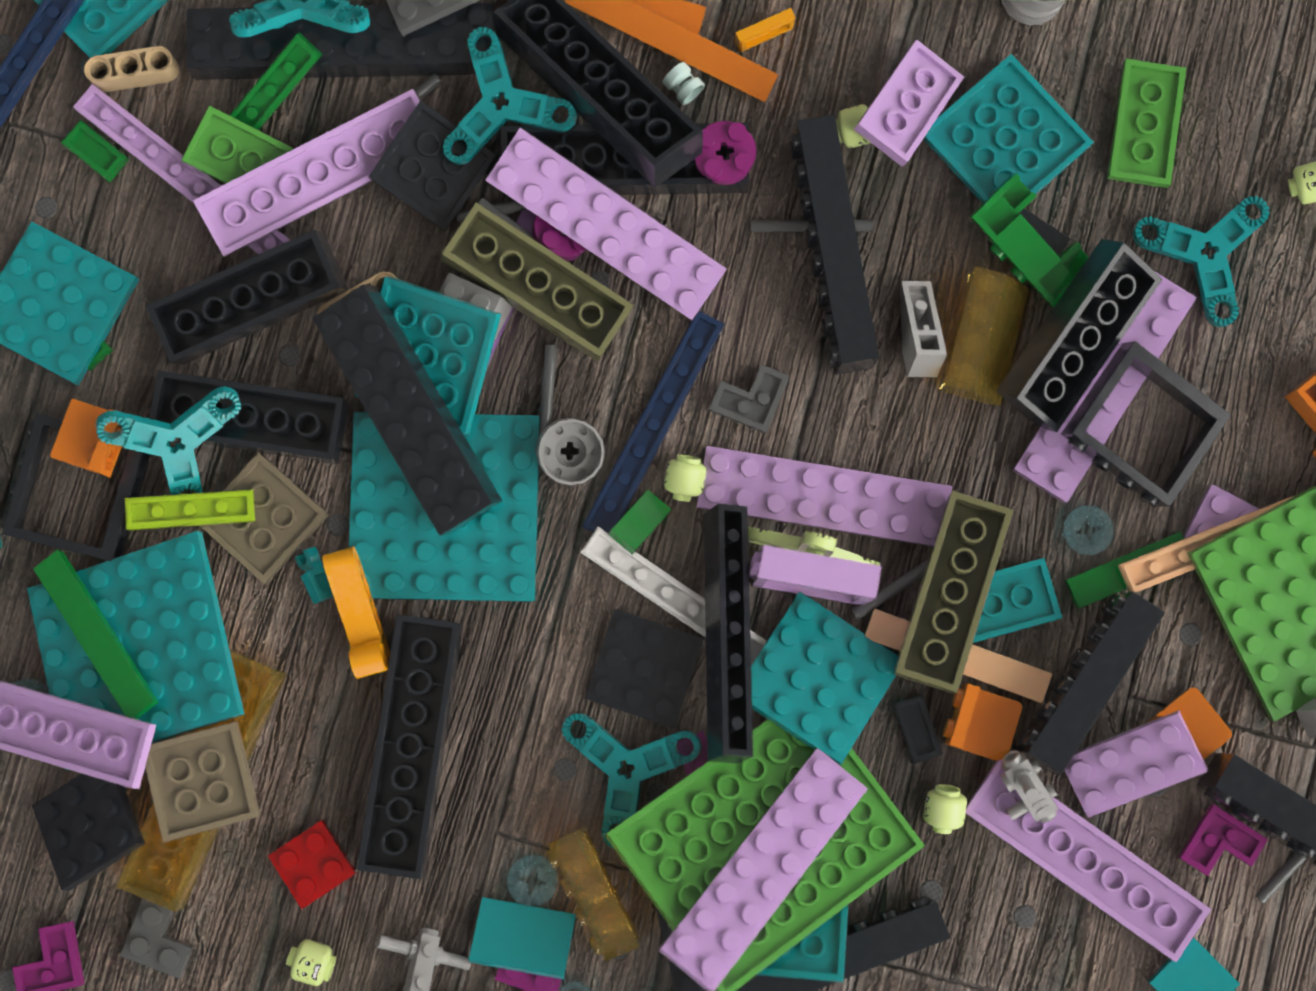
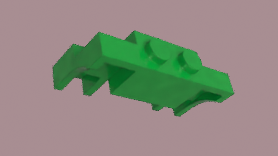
M1013 173L969 217L993 244L989 248L1000 261L1006 259L1012 265L1011 274L1021 284L1025 281L1030 284L1046 303L1054 308L1088 259V256L1081 249L1082 246L1075 241L1058 256L1021 214H1018L1037 196L1034 192H1030L1021 182L1020 176L1017 173Z

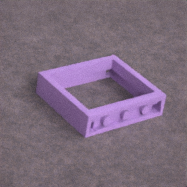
M763 545L760 552H755L749 567V578L753 579V587L793 594L802 592L810 597L865 605L876 599L881 566Z

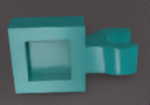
M315 547L303 550L304 554L296 556L295 560L298 567L306 571L300 577L313 604L333 598L334 596L318 550Z

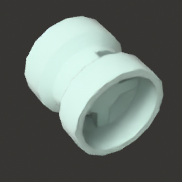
M685 62L676 65L662 81L668 90H673L676 93V98L682 105L690 103L705 87V84L699 77H694L691 74V68Z

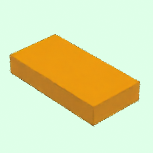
M792 9L784 10L736 32L735 45L738 51L743 52L792 30L795 22V15Z

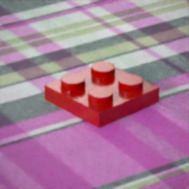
M324 820L319 821L268 855L301 910L357 873Z

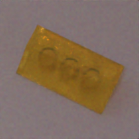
M977 266L973 268L969 274L940 387L941 392L1000 406L1002 396L996 390L1009 373L1029 293L1028 287L1004 273Z
M582 825L549 842L550 850L546 852L548 859L554 869L560 868L564 879L560 880L567 897L574 896L579 906L575 909L576 916L582 927L588 925L593 937L589 938V942L596 956L602 954L605 961L639 948L640 938L585 826Z

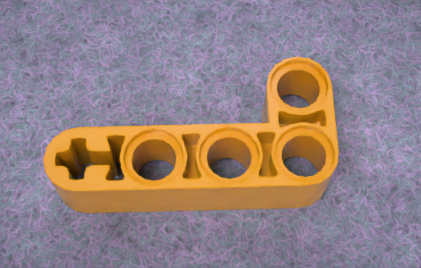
M353 546L323 555L324 569L351 647L349 660L355 678L359 679L388 670L390 649L356 548Z

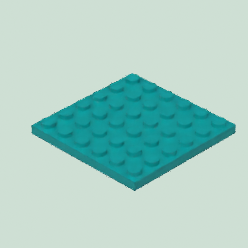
M354 412L349 547L354 546L357 550L373 599L536 601L539 464L535 449L539 437V415H474L470 433L464 436L501 497L502 502L454 532L439 536L368 413Z
M195 531L76 572L158 700L156 705L138 718V720L156 724L151 744L244 715L205 542L201 532ZM43 584L27 588L49 694L124 715Z

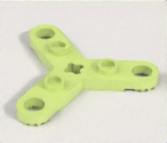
M748 527V542L757 545L773 546L875 565L881 564L868 558L865 561L864 557L835 547L837 542L835 538L828 537L827 535H824L822 538L820 533L818 536L816 532L806 531L802 537L769 530H762L760 532L759 528Z

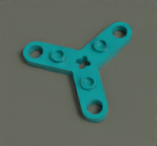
M267 0L253 5L252 9H245L243 12L239 10V13L234 12V15L232 14L231 18H229L232 33L238 37H251L271 29H279L285 26V24L300 19L309 20L348 33H358L370 26L367 8H364V6L359 7L357 4L356 6L351 5L346 0Z
M478 27V29H474L470 33L467 40L468 48L482 93V99L444 140L443 150L447 159L458 165L468 163L506 121L558 132L568 131L574 126L577 120V113L569 101L513 88L500 40L493 30L487 27ZM482 36H488L491 38L492 46L487 51H478L476 49L477 40ZM501 95H504V98L509 102L508 106L503 105L501 110H498V106L493 101L494 99H500ZM560 107H564L569 111L568 119L562 124L555 123L552 118L553 112ZM458 140H463L467 144L466 153L460 157L454 156L451 150L452 145Z
M1249 196L1207 233L1149 216L1141 219L1134 226L1132 236L1134 242L1143 249L1194 265L1208 322L1215 327H1226L1233 323L1239 315V307L1235 297V288L1227 255L1268 219L1270 213L1269 206H1267V202L1263 198ZM1247 205L1256 206L1260 211L1259 219L1250 220V218H1247L1245 207ZM1149 225L1156 230L1157 237L1155 240L1148 241L1142 237L1141 229L1143 226ZM1205 245H1208L1209 249L1215 250L1211 259H1208L1207 255L1201 254ZM1222 303L1229 308L1230 314L1227 319H1219L1216 316V313H1214L1216 304Z
M219 387L210 392L171 424L119 411H107L97 418L95 427L98 438L106 444L111 443V445L124 446L126 449L161 456L171 495H178L185 488L186 490L188 488L190 490L193 489L195 493H203L194 449L222 428L224 423L234 418L241 409V402L238 393L234 389ZM226 397L228 399L229 397L233 401L228 408L220 409L216 407L217 400L220 401V398L224 399ZM111 421L113 423L116 421V423L122 425L121 429L115 433H109L104 430L107 423L110 424ZM176 437L180 438L181 443H177L175 447H170L169 441H174Z
M572 714L562 724L563 737H565L566 741L577 748L580 753L609 776L601 835L603 841L612 848L613 846L605 835L610 831L613 824H621L638 812L642 780L695 760L702 749L699 736L690 730H682L630 750L587 714ZM575 720L583 721L586 724L587 732L582 738H577L571 733V724ZM683 737L690 739L694 745V750L687 756L680 754L677 750V742ZM626 760L628 765L633 764L635 770L631 772V778H628L627 774L621 775L619 769L623 767L622 761Z

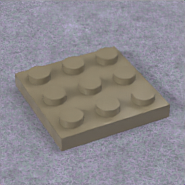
M258 452L223 490L253 489L256 522L202 525L200 527L263 584H267L329 514Z
M238 722L151 744L145 768L163 842L260 816Z

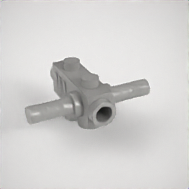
M1010 749L1009 753L1002 759L1003 763L1001 766L1005 773L1000 775L1009 792L1016 789L1022 801L1006 809L1012 820H1015L1030 812L1036 822L1045 823L1052 820L1057 814L1056 810H1058L1053 800V797L1057 796L1056 791L1051 784L1046 787L1044 786L1037 774L1042 769L1036 759L1029 762L1024 752L1020 753L1015 749Z
M420 928L419 935L415 937V940L411 939L410 942L380 935L377 941V948L406 955L407 959H410L403 991H429L434 966L445 964L469 970L472 963L469 962V957L443 951V947L439 946L441 938L438 937L439 932L433 929Z

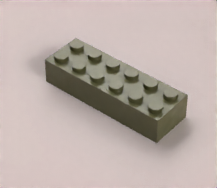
M477 202L442 252V261L484 289L502 296L512 307L597 362L634 306Z
M953 490L949 494L893 675L951 694L958 692L1014 511L1013 509Z

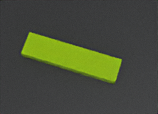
M254 490L125 498L126 530L256 522Z

